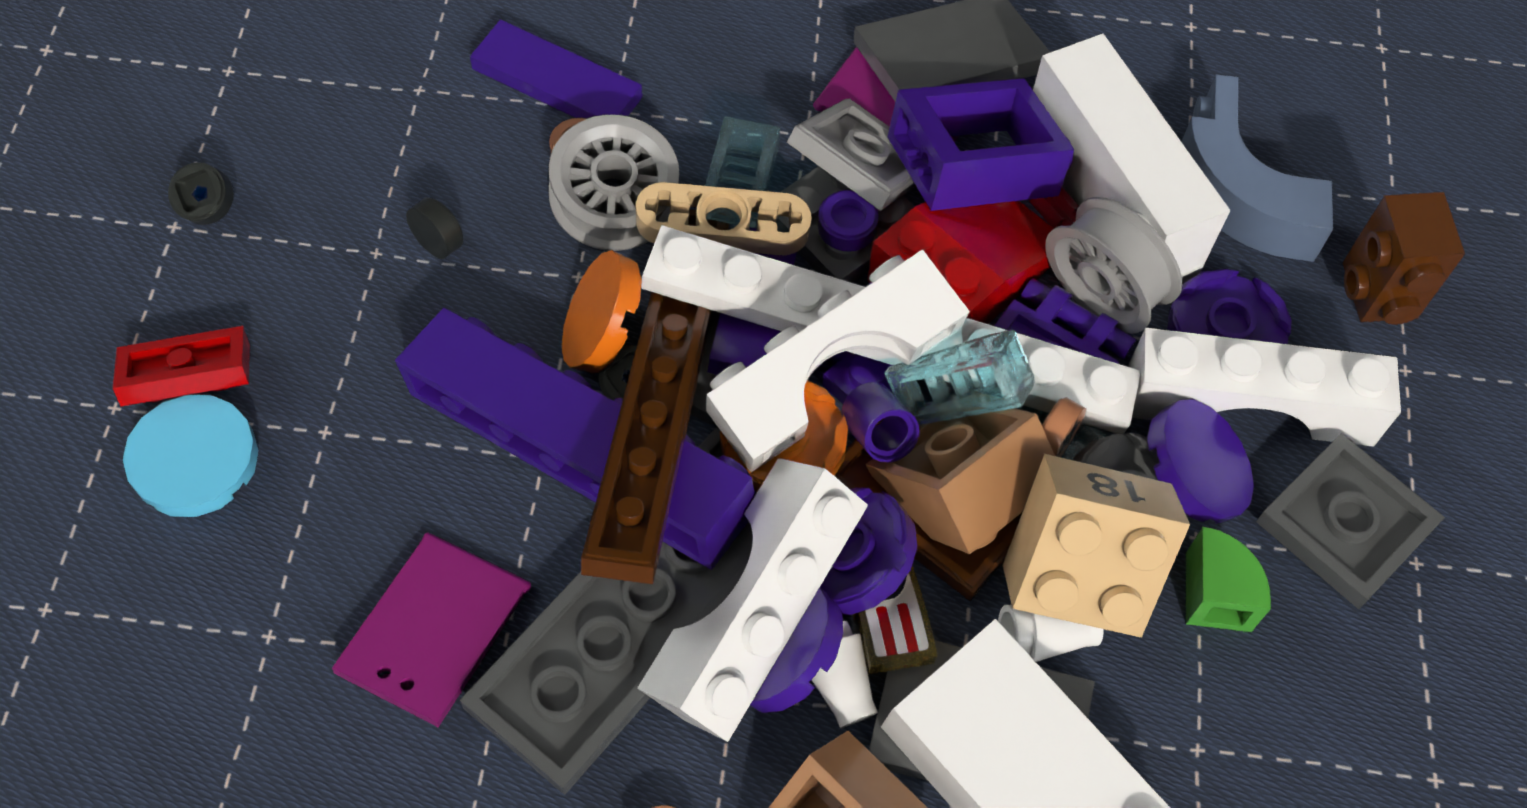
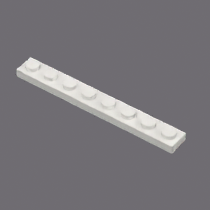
M663 225L660 227L643 272L641 289L772 329L783 331L791 326H796L799 332L819 319L817 311L835 295L848 290L854 296L866 288ZM969 318L965 319L958 332L909 365L887 353L877 350H848V352L1048 413L1059 399L1067 397L1087 409L1082 423L1116 434H1124L1131 424L1141 371Z

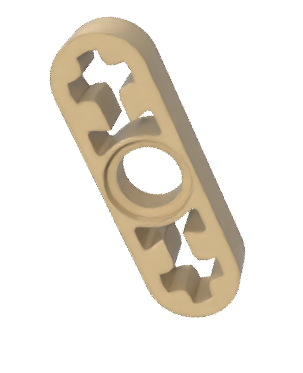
M659 182L644 188L636 200L637 229L646 240L655 243L660 227L663 225L752 253L790 255L799 251L806 244L812 219L808 205L801 198L793 194ZM665 205L670 207L668 222L656 221L658 206ZM690 207H697L696 226L688 225ZM716 208H728L739 216L740 222L730 230H718L707 222L706 216ZM751 212L758 213L757 231H749ZM777 216L789 217V232L777 231Z

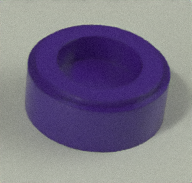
M851 190L835 192L822 202L818 215V232L827 245L836 250L851 252L863 249L873 241L878 225V210L875 206Z

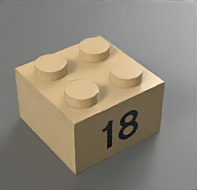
M1044 454L1003 563L1012 608L1142 638L1190 526L1173 485L1163 481Z

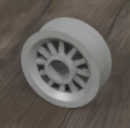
M600 115L585 119L568 129L560 137L552 150L549 161V203L551 210L559 225L571 237L587 246L607 251H620L639 247L649 241L639 233L636 226L637 197L644 188L651 184L659 182L679 183V165L676 154L670 143L658 130L636 118L623 115ZM617 179L625 184L615 187L606 185L602 181ZM658 206L656 221L668 222L669 206Z
M1102 197L1088 198L1078 207L1076 221L1071 226H1058L1046 238L1045 248L1049 264L1063 288L1072 294V298L1078 305L1098 317L1105 313L1119 322L1117 328L1125 333L1133 334L1143 331L1151 321V310L1156 305L1172 303L1181 293L1182 276L1170 248L1154 228L1142 217L1116 201Z

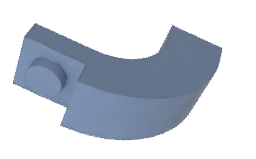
M1216 74L1207 96H1198L1193 116L1181 142L1230 209V213L1221 231L1240 243L1260 252L1278 257L1314 262L1333 230L1332 181L1287 175L1273 170L1255 158L1242 141L1238 128V77Z

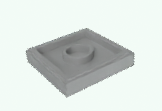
M850 98L796 125L787 141L789 145L880 211L916 187L887 138L889 126Z

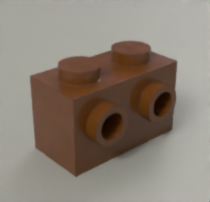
M1433 192L1383 196L1342 262L1345 270V292L1350 300H1354L1360 322L1385 321L1388 324L1397 325L1418 319L1465 255L1445 193Z

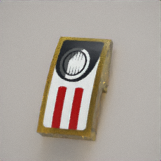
M912 565L910 572L893 594L874 608L852 614L853 620L858 621L868 674L935 664L938 653L922 592Z

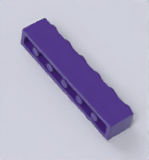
M443 308L395 359L410 395L596 503L623 399L615 398L611 400L596 392L583 377L573 371L565 370L562 373L544 363L535 351L524 344L516 343L513 346L495 336L493 331L475 317L464 319ZM686 435L663 542L712 570L749 522L744 513L754 499L755 494L752 477L748 471L730 457L720 456L716 458L696 447L693 440Z

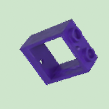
M1025 78L898 90L887 138L931 211L1059 196L1067 170L1070 169L1073 162L1074 148ZM1007 131L1016 145L960 151L951 136Z

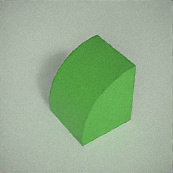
M1202 527L1186 551V624L1252 632L1271 609L1270 587L1265 571L1254 554L1240 541L1219 530Z

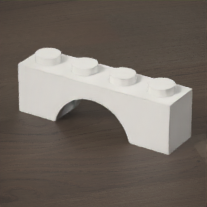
M923 249L906 261L900 255L889 259L870 275L869 280L872 284L854 296L848 290L835 295L817 311L819 316L817 321L800 332L796 326L783 330L764 346L766 355L747 368L742 362H737L723 370L711 381L710 386L713 390L707 394L706 411L750 473L805 436L809 421L804 402V387L813 371L825 360L848 350L871 349L887 353L909 365L960 330L970 311Z
M1145 328L1129 362L1130 368L1141 371L1132 418L1152 420L1162 409L1178 400L1194 399L1210 406L1216 412L1240 408H1257L1282 412L1302 421L1309 428L1313 440L1333 442L1342 433L1355 445L1374 447L1401 413L1397 357Z
M778 458L744 513L752 528L753 543L748 563L738 583L726 599L709 615L691 625L673 629L637 689L684 721L728 742L868 504L827 469Z

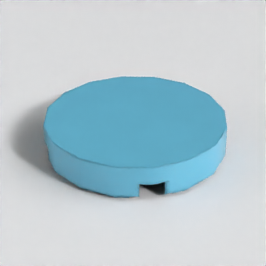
M184 395L162 402L141 417L127 437L123 464L127 481L147 504L154 506L157 511L168 516L197 517L223 508L234 499L232 494L239 490L243 482L245 485L248 484L255 473L259 450L252 427L233 404L212 395Z

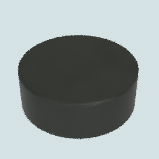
M424 198L407 211L406 218L411 232L421 246L434 257L445 259L462 246L463 233L457 219L438 200Z

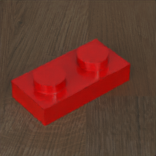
M244 326L117 347L113 391L120 407L145 402H159L167 398L207 391H221L230 387L249 384L250 343Z

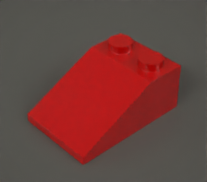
M1020 201L931 211L927 203L924 202L912 208L873 241L867 281L870 283V275L889 259L900 255L906 261L923 249L970 311L966 318L989 324L1014 299L1022 294L1032 278L1037 280L1051 268L1046 254L1045 243L1048 234L1054 228Z

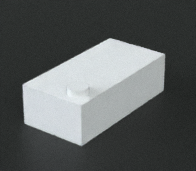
M1100 34L1042 55L1033 91L1074 148L1073 162L1070 169L1067 170L1062 185L1064 190L1079 206L1088 198L1102 197L1128 207L1150 224L1170 248L1180 268L1182 284L1200 274L1230 213V209L1106 36Z
M996 619L896 705L881 726L952 808H1170Z

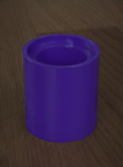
M876 382L862 384L852 390L844 400L841 411L842 418L844 414L849 431L873 459L880 462H894L905 457L915 447L919 438V424L911 412L885 385ZM885 418L879 425L875 426L881 419Z

